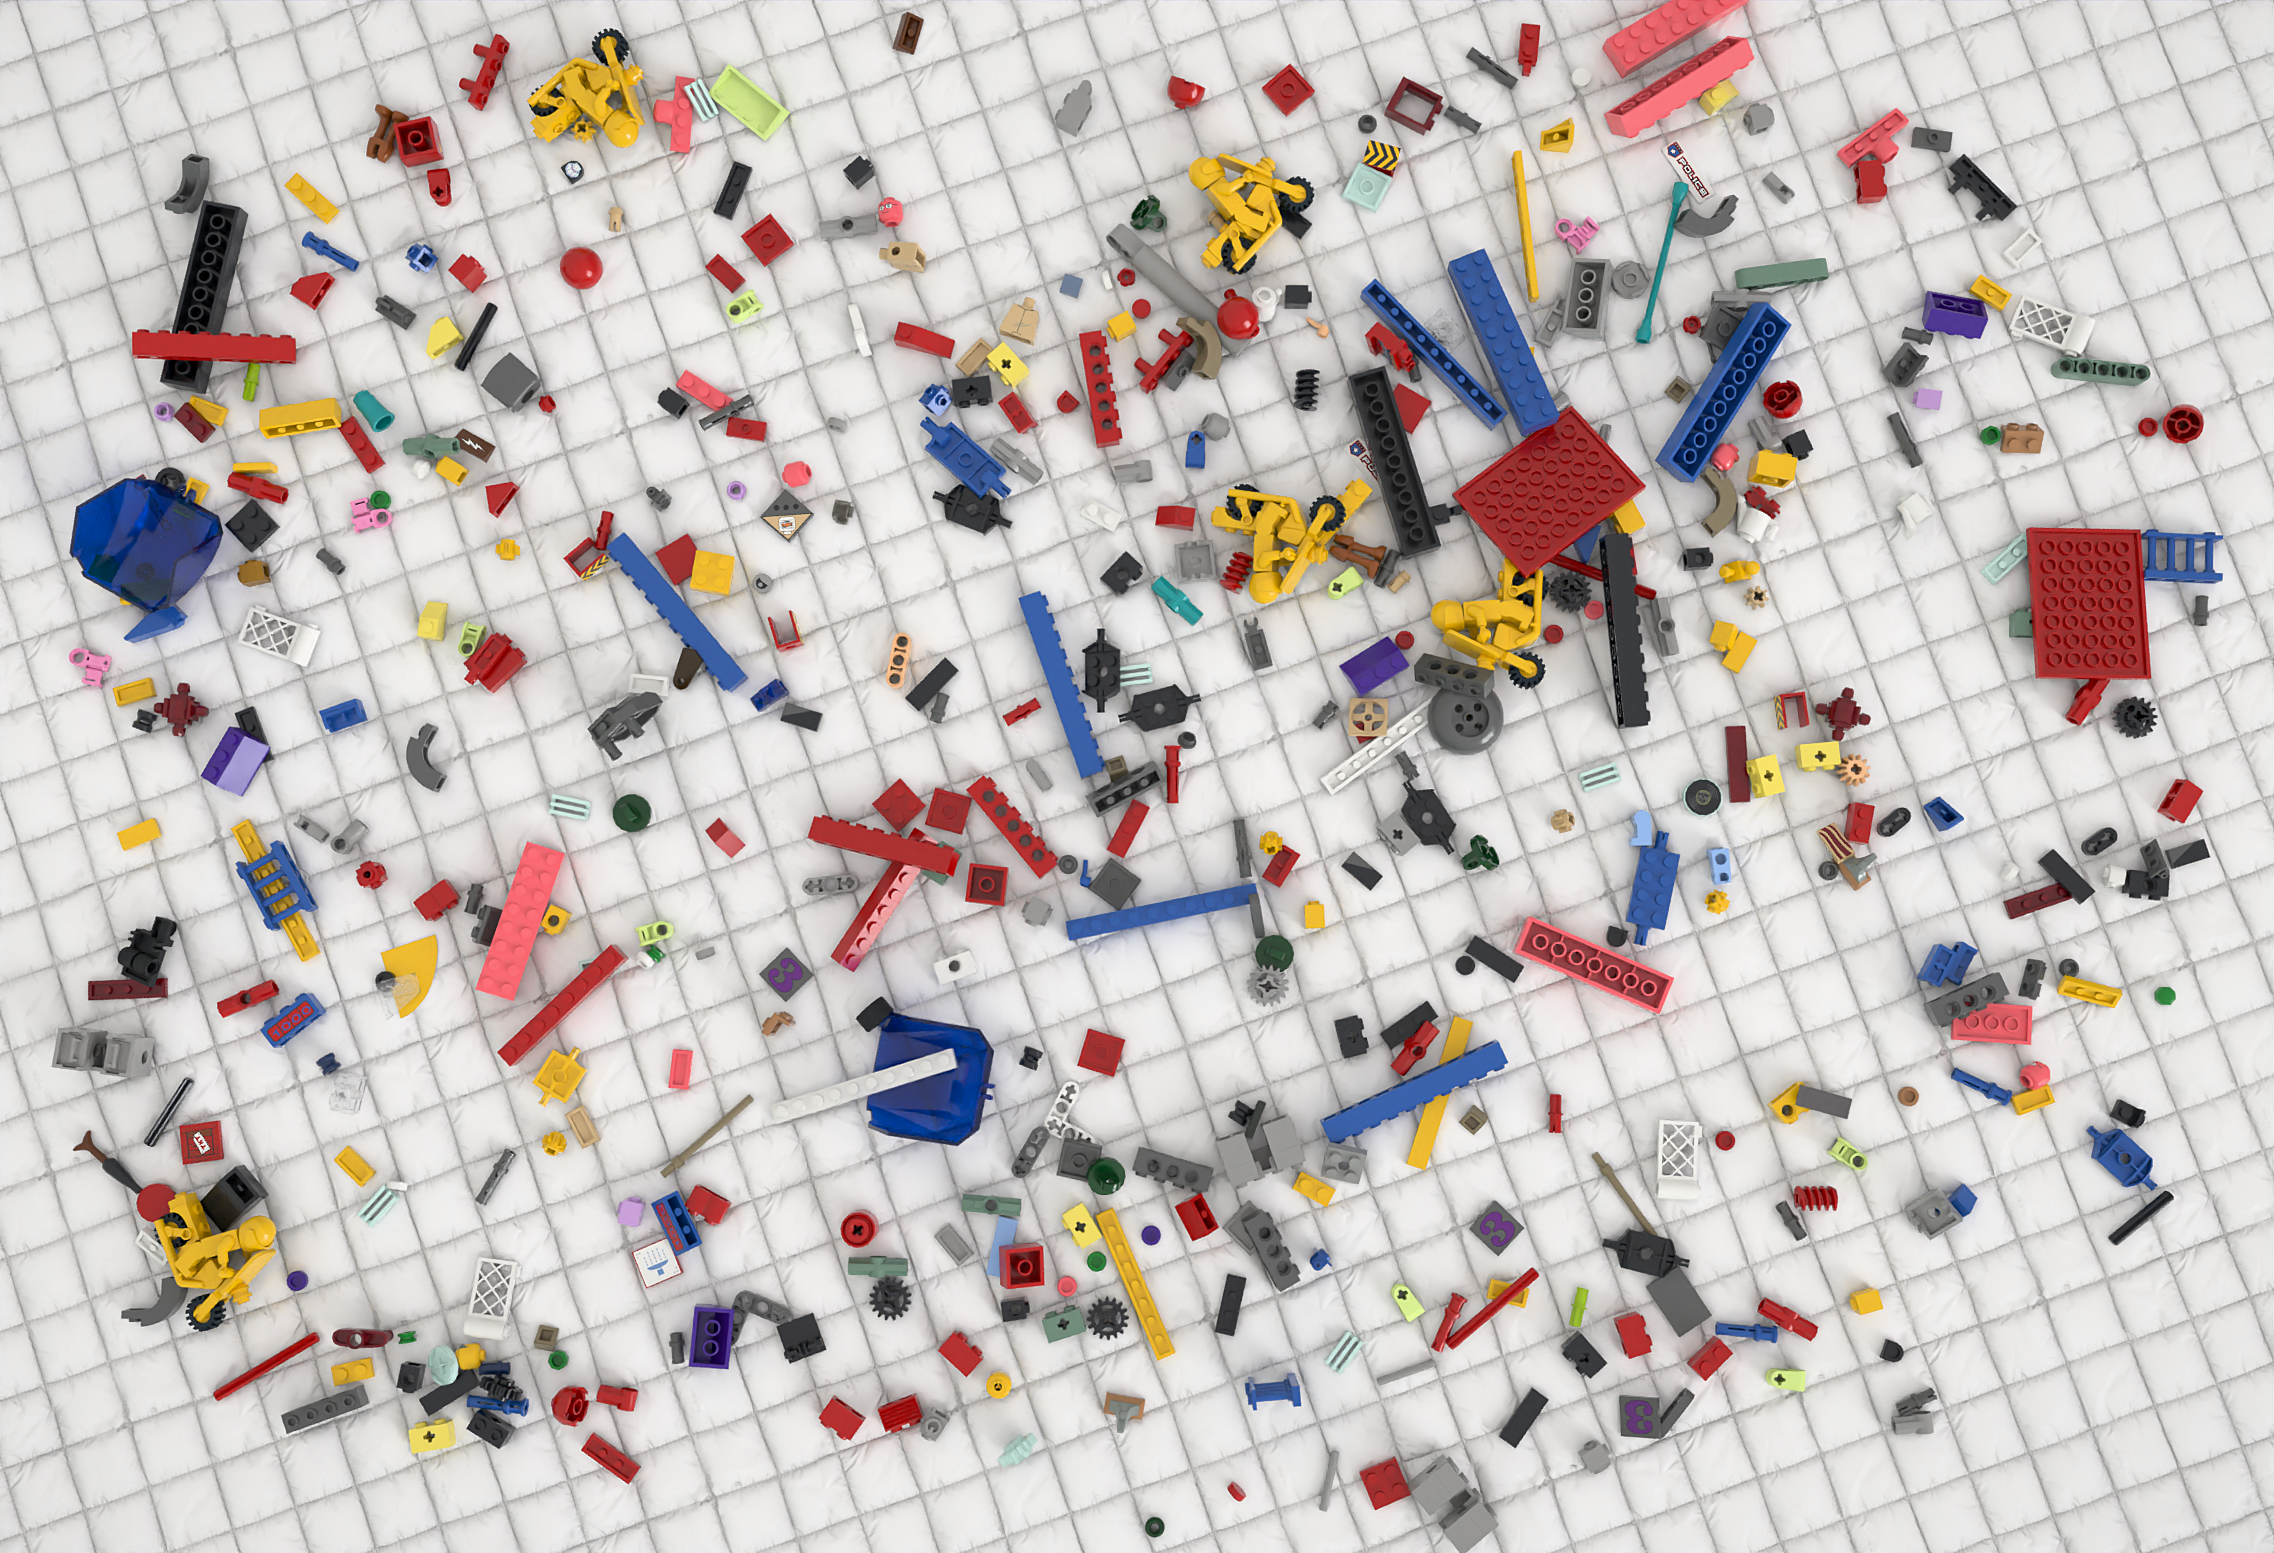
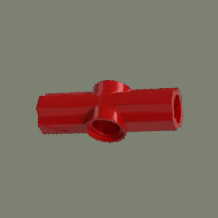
M232 472L227 480V487L245 492L247 495L261 500L267 499L284 504L289 496V489L272 484L259 477H249Z
M2089 679L2086 685L2082 686L2075 694V701L2065 715L2066 720L2077 726L2081 725L2090 710L2094 709L2101 701V694L2110 680Z
M271 979L248 990H242L234 996L217 1002L218 1012L223 1018H226L249 1007H255L259 1003L279 995V988L274 980ZM247 994L251 996L249 1003L245 1000Z
M1426 1020L1413 1037L1405 1040L1404 1049L1390 1066L1397 1073L1405 1076L1417 1060L1425 1057L1426 1048L1440 1030Z
M1766 1297L1758 1306V1313L1776 1322L1775 1324L1789 1332L1793 1331L1809 1341H1812L1818 1332V1326L1805 1320L1798 1313L1785 1306L1782 1307Z

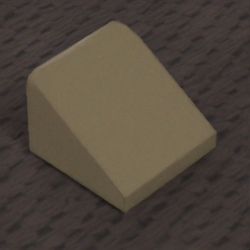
M1677 376L1664 393L1679 404L1692 389V386L1680 376Z
M1123 755L1105 761L1111 782L1128 774Z
M1473 1105L1459 1123L1474 1135L1486 1123L1488 1116L1476 1105Z
M540 1325L534 1340L535 1348L554 1352L559 1328Z

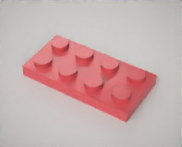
M1964 1001L1966 1006L1970 1004V1002ZM1988 1003L1986 1004L1987 1008L1978 1012L1973 1010L1969 1012L1970 1016L1959 1020L1955 1018L1951 1020V1040L2031 1045L2033 1006Z

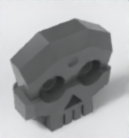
M647 691L640 696L634 694L625 698L617 706L607 708L588 727V731L592 735L591 739L599 750L604 748L612 761L617 760L623 753L620 752L614 743L624 741L631 735H633L634 739L641 737L645 733L642 727L660 710L663 701L657 693Z

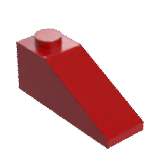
M898 322L894 337L896 346L951 359L955 340L903 322Z

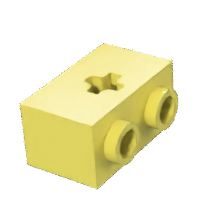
M1004 342L987 355L988 367L993 372L997 371L1001 375L1000 380L1006 386L1010 385L1014 388L1030 374L1025 364ZM1006 364L1008 366L1010 364V368H1004L1003 365Z
M1838 741L1795 746L1797 769H1804V772L1816 771L1817 767H1823V770H1833L1836 765L1841 764ZM1815 755L1821 756V759H1815Z
M1776 754L1746 761L1747 773L1750 775L1755 798L1766 797L1785 791Z
M1083 1201L1062 1214L1063 1219L1061 1221L1066 1230L1070 1229L1073 1236L1071 1238L1077 1247L1081 1246L1084 1249L1103 1236ZM1078 1221L1081 1224H1086L1084 1226V1231H1082L1081 1229H1076Z
M446 1418L434 1420L432 1424H427V1421L415 1423V1427L408 1430L412 1454L448 1448L456 1444L453 1420L446 1421Z

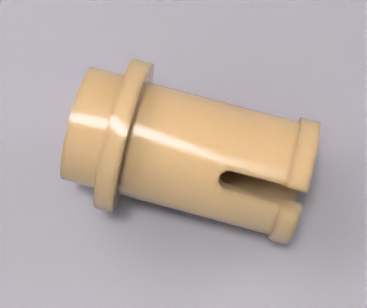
M611 207L610 211H608V214H610L608 230L614 232V225L616 224V232H621V216L624 213L621 208Z
M1214 210L1207 216L1208 223H1211L1219 232L1226 222L1219 216L1220 213Z
M1405 570L1399 571V575L1387 584V587L1394 594L1405 583L1410 582L1411 577Z

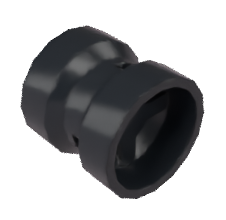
M139 709L137 720L133 722L132 727L151 733L153 729L152 724L156 721L158 715Z
M1025 1046L1024 1056L1020 1059L1019 1065L1036 1071L1038 1060L1042 1057L1043 1052Z
M1237 1100L1235 1111H1230L1228 1117L1244 1127L1247 1122L1245 1118L1250 1116L1254 1110Z

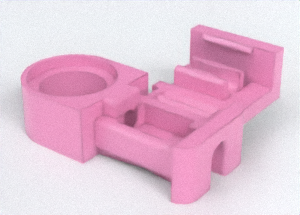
M1589 216L1583 221L1584 225L1581 228L1579 226L1576 227L1566 218L1560 219L1554 227L1555 234L1563 242L1567 240L1577 250L1575 254L1581 253L1588 246L1589 239L1600 229ZM1566 224L1569 230L1563 233L1559 230L1558 226Z
M367 497L350 502L354 514L351 518L352 523L355 525L354 531L360 534L362 529L373 526L378 529L388 526L393 519L391 512L385 509L371 511L366 504L370 501ZM381 512H385L388 517L384 523L378 521V515Z
M73 649L69 654V661L77 667L85 668V671H87L86 676L82 678L81 682L86 685L102 688L103 685L100 684L103 675L102 671H108L112 660L111 656L106 654L104 657L94 655L90 650ZM83 653L84 659L81 662H75V656Z

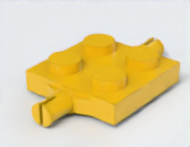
M573 1046L569 1055H563L557 1050L551 1052L532 1082L544 1092V1095L538 1102L539 1104L546 1107L551 1097L557 1098L563 1103L568 1102L587 1071L575 1060L581 1051L579 1048Z

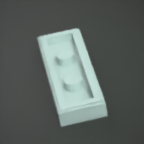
M2025 533L2018 536L1980 571L1992 585L1996 584L2028 555L2027 536Z

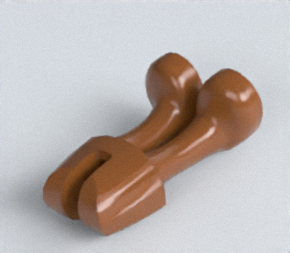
M376 104L375 112L380 116V123L374 136L369 138L366 156L372 159L377 157L378 161L385 163L395 151V148L392 146L396 137L393 124L409 121L410 118L399 111L393 112L385 106ZM393 120L389 133L386 136L385 140H383L386 130L390 122Z
M1336 534L1333 541L1346 549L1331 545L1329 553L1342 562L1347 560L1362 565L1367 569L1368 577L1374 579L1387 547L1383 545L1378 547L1365 546L1355 542L1352 536ZM1354 550L1367 554L1373 557L1375 560L1364 558L1351 551Z

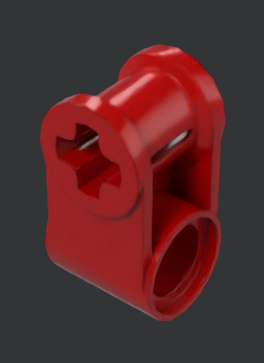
M448 169L428 170L427 178L430 196L437 205L441 207L448 206L452 201L451 179Z

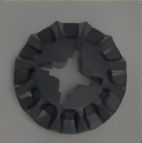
M172 467L162 469L155 478L157 492L164 497L170 498L180 495V492L185 488V482H187L183 476L184 474ZM167 477L171 480H175L173 482L174 488L171 486H167L169 484Z

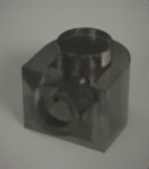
M836 499L832 518L838 524L847 525L849 517H853L854 507L851 506V502Z

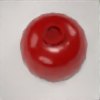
M1171 76L1167 86V94L1170 100L1175 102V107L1185 110L1186 107L1198 105L1205 93L1204 87L1175 76Z
M1786 380L1787 383L1775 382L1764 392L1763 405L1771 416L1778 419H1787L1797 414L1803 402L1802 393L1799 386L1793 381Z
M2181 404L2168 411L2164 417L2162 428L2169 440L2185 444L2200 436L2204 427V418L2201 411L2195 406Z
M566 1386L560 1389L551 1401L554 1418L563 1425L578 1426L576 1423L584 1420L588 1410L589 1400L585 1401V1394H588V1391L584 1387Z

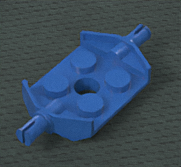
M2092 1125L2088 1127L2089 1129L2086 1132L2095 1138L2091 1158L2096 1159L2122 1183L2123 1187H2131L2140 1183H2144L2151 1191L2155 1189L2154 1187H2157V1184L2149 1178L2153 1167V1159L2121 1129L2100 1133ZM2123 1153H2126L2129 1157L2126 1164H2123L2120 1160Z

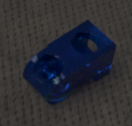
M775 679L752 696L750 701L758 712H762L790 693L781 680Z

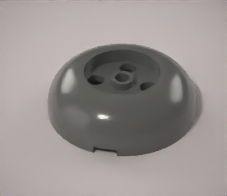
M1441 688L1430 702L1427 714L1428 727L1434 740L1448 752L1457 755H1474L1489 748L1500 735L1504 722L1503 707L1499 697L1493 690L1485 699ZM1476 703H1479L1480 708L1476 712L1473 707ZM1458 704L1462 706V710L1459 713L1455 711V707ZM1470 715V719L1467 721L1466 716ZM1478 722L1481 724L1479 731L1474 728V725ZM1459 723L1463 726L1461 732L1456 731V725Z

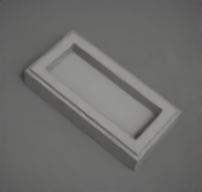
M950 1223L934 1236L958 1266L974 1254Z

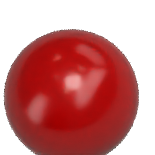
M574 247L562 256L560 273L563 280L569 286L584 290L595 286L599 282L603 273V265L600 257L593 250L587 247Z
M1235 296L1225 300L1217 312V325L1220 331L1231 339L1240 340L1249 337L1255 332L1256 326L1259 324L1257 307L1251 300L1242 296Z

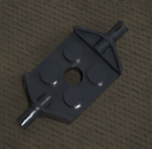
M962 484L954 487L948 494L944 495L937 491L933 494V499L944 503L946 521L950 520L980 532L984 536L997 525L1010 529L1013 521L1002 518L999 499L987 494L979 498L967 486ZM969 504L977 505V511L975 513H969L967 511V506Z
M1100 628L1097 629L1096 642L1082 650V653H1085V690H1082V693L1096 699L1097 713H1105V702L1107 699L1116 696L1120 692V649L1107 643V640H1105V629ZM1106 666L1107 674L1102 677L1101 669Z
M1176 684L1138 695L1135 694L1131 711L1118 715L1119 722L1134 721L1143 732L1185 722L1188 706L1192 703L1201 702L1200 694L1188 697ZM1157 704H1162L1165 707V711L1162 714H1157L1154 711V707Z
M1407 780L1402 785L1406 789L1408 797L1400 810L1405 819L1421 840L1420 842L1423 846L1440 845L1443 846L1448 855L1453 853L1455 850L1449 843V838L1457 824L1453 822L1434 793V789L1416 790L1410 781ZM1424 813L1432 815L1433 820L1431 823L1423 821L1422 816Z
M1628 1228L1617 1241L1605 1238L1603 1240L1602 1247L1614 1249L1619 1265L1624 1269L1664 1278L1674 1266L1680 1265L1687 1268L1689 1266L1687 1264L1690 1262L1689 1259L1680 1258L1676 1255L1671 1238L1659 1237ZM1644 1249L1652 1251L1650 1259L1642 1258L1641 1253Z

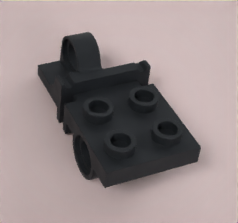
M156 916L151 932L138 928L135 931H131L130 934L134 936L128 938L131 941L130 947H124L119 952L117 958L118 963L123 965L121 974L148 987H154L166 953L163 946L172 947L174 941L170 937L176 932L177 924L170 919Z

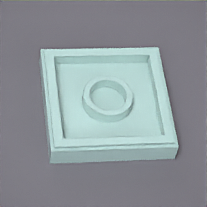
M1358 162L1342 197L1376 213L1392 177Z

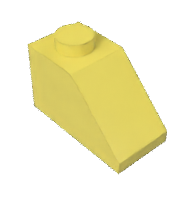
M1727 79L1703 93L1698 102L1706 113L1711 116L1740 93L1731 81Z
M448 316L439 318L431 326L426 353L433 360L464 340V337Z
M427 602L419 618L417 636L427 640L443 641L448 608L447 603Z

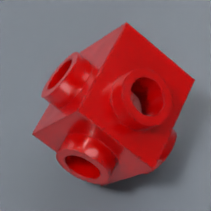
M371 860L364 862L360 865L361 868L355 870L358 875L356 879L359 885L364 888L374 890L388 880L384 866L378 862H371Z

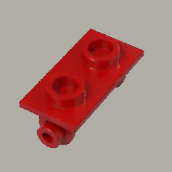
M1753 485L1751 487L1753 491L1748 490L1744 494L1745 499L1754 508L1760 503L1762 507L1758 510L1767 514L1771 519L1776 517L1775 512L1780 514L1779 508L1781 506L1774 499L1770 501L1765 496L1767 493L1762 487H1755Z

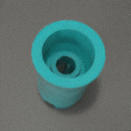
M362 390L354 397V404L374 432H381L393 423L395 415L386 409L368 390Z

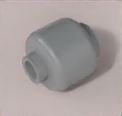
M1215 412L1210 415L1207 414L1201 424L1203 434L1217 441L1222 439V437L1226 438L1231 429L1228 427L1229 420Z

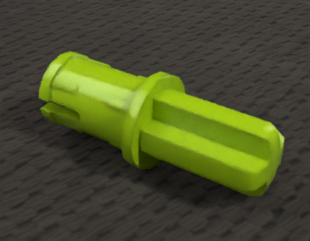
M248 363L246 379L243 380L245 386L242 398L248 402H253L256 386L259 385L258 376L261 366L258 364Z
M1577 1287L1574 1304H1571L1573 1308L1569 1325L1574 1327L1581 1326L1584 1310H1587L1585 1305L1589 1290Z

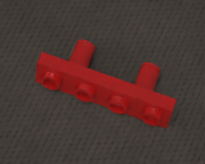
M495 34L490 48L475 44L473 48V53L476 56L485 58L476 82L466 78H461L459 82L461 89L471 92L468 102L479 111H482L484 105L487 104L489 93L494 87L496 76L501 70L503 59L509 50L510 43L499 34Z
M1164 328L1159 332L1158 338L1170 347L1155 365H1150L1141 357L1135 361L1134 367L1146 375L1139 383L1144 393L1148 394L1150 391H1153L1157 387L1160 378L1166 374L1182 351L1192 345L1193 337L1184 330L1178 337H1175Z

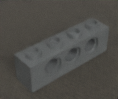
M1424 653L1414 665L1415 681L1485 699L1495 686L1494 671L1427 653Z
M1152 760L1085 797L1098 818L1166 781L1158 765Z
M1996 972L1923 1004L1932 1025L1943 1028L1952 1024L1951 1020L1955 1018L1961 1020L1970 1016L1969 1012L1973 1010L1978 1012L1986 1009V1004L1993 1002L1996 1004L2005 1000L2004 996L2010 993L2000 972ZM1983 988H1985L1988 992L1986 998H1984L1981 994ZM1966 996L1970 998V1004L1968 1006H1966L1964 1003V998ZM1948 1004H1951L1953 1007L1951 1014L1946 1010Z
M1140 1146L1138 1147L1132 1168L1133 1171H1136L1135 1175L1144 1178L1147 1175L1154 1176L1155 1181L1165 1183L1167 1180L1173 1182L1172 1186L1184 1189V1186L1191 1187V1191L1198 1194L1203 1193V1191L1208 1192L1214 1171L1211 1167ZM1152 1160L1159 1163V1168L1156 1171L1148 1168V1163ZM1168 1167H1177V1175L1169 1176L1167 1174ZM1190 1171L1195 1172L1197 1175L1196 1180L1193 1182H1189L1185 1178L1186 1174Z
M1259 1209L1243 1218L1241 1222L1276 1289L1282 1292L1301 1281L1298 1276L1301 1273L1295 1263L1292 1264L1289 1259L1291 1257L1290 1251L1286 1246L1283 1247L1280 1242L1283 1239L1278 1229L1274 1230L1271 1224L1274 1221L1270 1213H1265V1211ZM1266 1227L1268 1230L1267 1234L1260 1237V1229ZM1276 1245V1251L1273 1254H1269V1247ZM1285 1262V1268L1282 1271H1278V1264Z
M360 1385L282 1414L281 1418L286 1433L289 1434L369 1404L364 1385Z

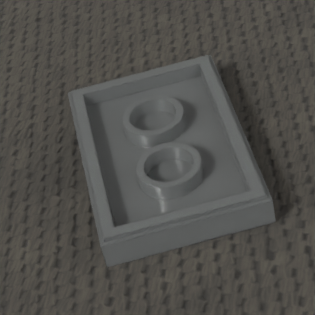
M1678 1265L1672 1268L1670 1273L1664 1278L1659 1277L1646 1286V1289L1679 1337L1712 1316Z

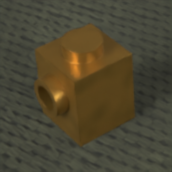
M248 560L244 562L245 564L238 565L239 572L237 575L243 585L252 587L271 582L267 563L261 560Z

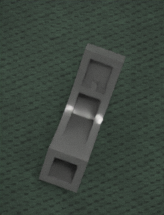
M190 154L182 160V181L177 193L164 202L166 210L173 211L175 214H184L185 212L193 214L198 209L208 185L209 158Z
M1735 195L1725 197L1711 218L1701 217L1692 209L1684 210L1674 223L1673 228L1683 235L1693 238H1703L1720 233L1735 220L1730 215L1735 211L1737 207L1735 204L1739 198Z
M426 723L425 726L421 727L418 739L410 737L406 750V760L412 776L422 786L439 793L447 775L434 769L428 760L429 746L439 728Z
M174 1277L163 1278L160 1299L152 1308H129L121 1311V1319H129V1322L141 1321V1327L165 1321L181 1308L186 1299L188 1288L178 1286Z

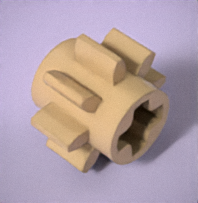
M1759 585L1755 590L1751 587L1747 589L1750 594L1743 596V598L1747 599L1745 605L1753 606V610L1757 609L1758 605L1760 608L1765 607L1763 602L1769 600L1765 594L1767 590H1761ZM1758 595L1759 598L1755 601L1753 598Z
M1566 809L1555 811V816L1551 817L1553 829L1559 830V833L1572 831L1571 826L1575 824L1574 815L1571 812H1567Z

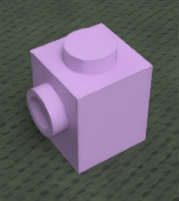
M1919 388L1918 392H1914L1912 403H1916L1918 408L1939 410L1943 391Z
M635 1196L624 1199L618 1206L617 1213L619 1218L617 1223L632 1227L640 1226L646 1202H642L641 1198Z

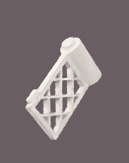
M2022 295L2008 330L2011 331L2010 335L2020 339L2024 336L2061 350L2065 357L2080 358L2094 327L2095 320L2091 317L2076 315ZM2024 301L2032 304L2034 310L2025 313L2022 307ZM2044 309L2049 310L2052 317L2043 320L2040 311ZM2036 313L2040 322L2031 325L2027 316ZM2064 316L2071 320L2069 325L2062 327L2058 318ZM2022 318L2027 325L2023 329L2014 326L2016 320ZM2054 320L2058 329L2049 332L2045 323ZM2041 325L2045 334L2038 336L2034 333L2033 328ZM2060 332L2062 337L2061 344L2054 342L2051 335Z
M258 605L255 608L251 607L237 643L307 667L320 635V631L317 630L318 626L310 623L304 626L267 613V608ZM255 613H258L263 621L254 625L253 618ZM277 620L280 627L271 631L268 623ZM265 625L268 633L259 637L256 629ZM290 626L297 627L294 635L288 637L285 629ZM253 631L256 639L246 642L247 633ZM282 631L285 639L276 643L273 635ZM270 637L273 645L264 648L261 641ZM285 643L288 645L286 656L281 654L278 648Z
M1658 1120L1656 1198L1697 1200V1196L1701 1195V1186L1697 1184L1698 1138H1702V1126H1699L1698 1121ZM1664 1124H1671L1676 1129L1669 1137L1663 1133ZM1686 1125H1692L1693 1134L1687 1139L1681 1130ZM1677 1133L1686 1140L1678 1148L1671 1141ZM1669 1142L1675 1151L1667 1157L1663 1153V1146ZM1687 1143L1693 1148V1152L1688 1158L1680 1151ZM1676 1153H1679L1684 1158V1161L1678 1167L1670 1161ZM1669 1162L1675 1170L1669 1175H1662V1166ZM1688 1163L1692 1167V1176H1684L1679 1170Z
M478 1257L468 1317L464 1324V1336L504 1341L505 1338L509 1337L511 1326H508V1317L515 1278H519L521 1266H518V1262ZM483 1262H490L494 1270L485 1275L482 1271ZM504 1265H512L511 1274L505 1278L499 1269ZM497 1272L502 1281L493 1287L488 1277ZM485 1280L491 1289L482 1295L478 1287ZM505 1283L508 1292L501 1298L496 1288ZM493 1291L498 1301L489 1306L484 1297ZM482 1300L487 1309L482 1313H474L475 1304ZM501 1303L505 1308L504 1315L496 1316L492 1308Z

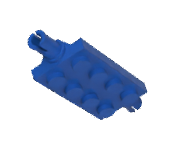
M928 416L925 418L926 421L922 420L920 426L932 435V439L925 446V450L979 498L990 489L995 490L1003 499L1007 497L1006 494L1009 495L1012 490L1000 481L1006 474V469L956 425L950 422L946 427H939Z
M1657 831L1655 846L1652 848L1641 846L1625 919V922L1636 924L1637 927L1633 944L1646 946L1648 931L1651 928L1665 930L1680 854L1667 852L1666 850L1669 836L1667 832Z

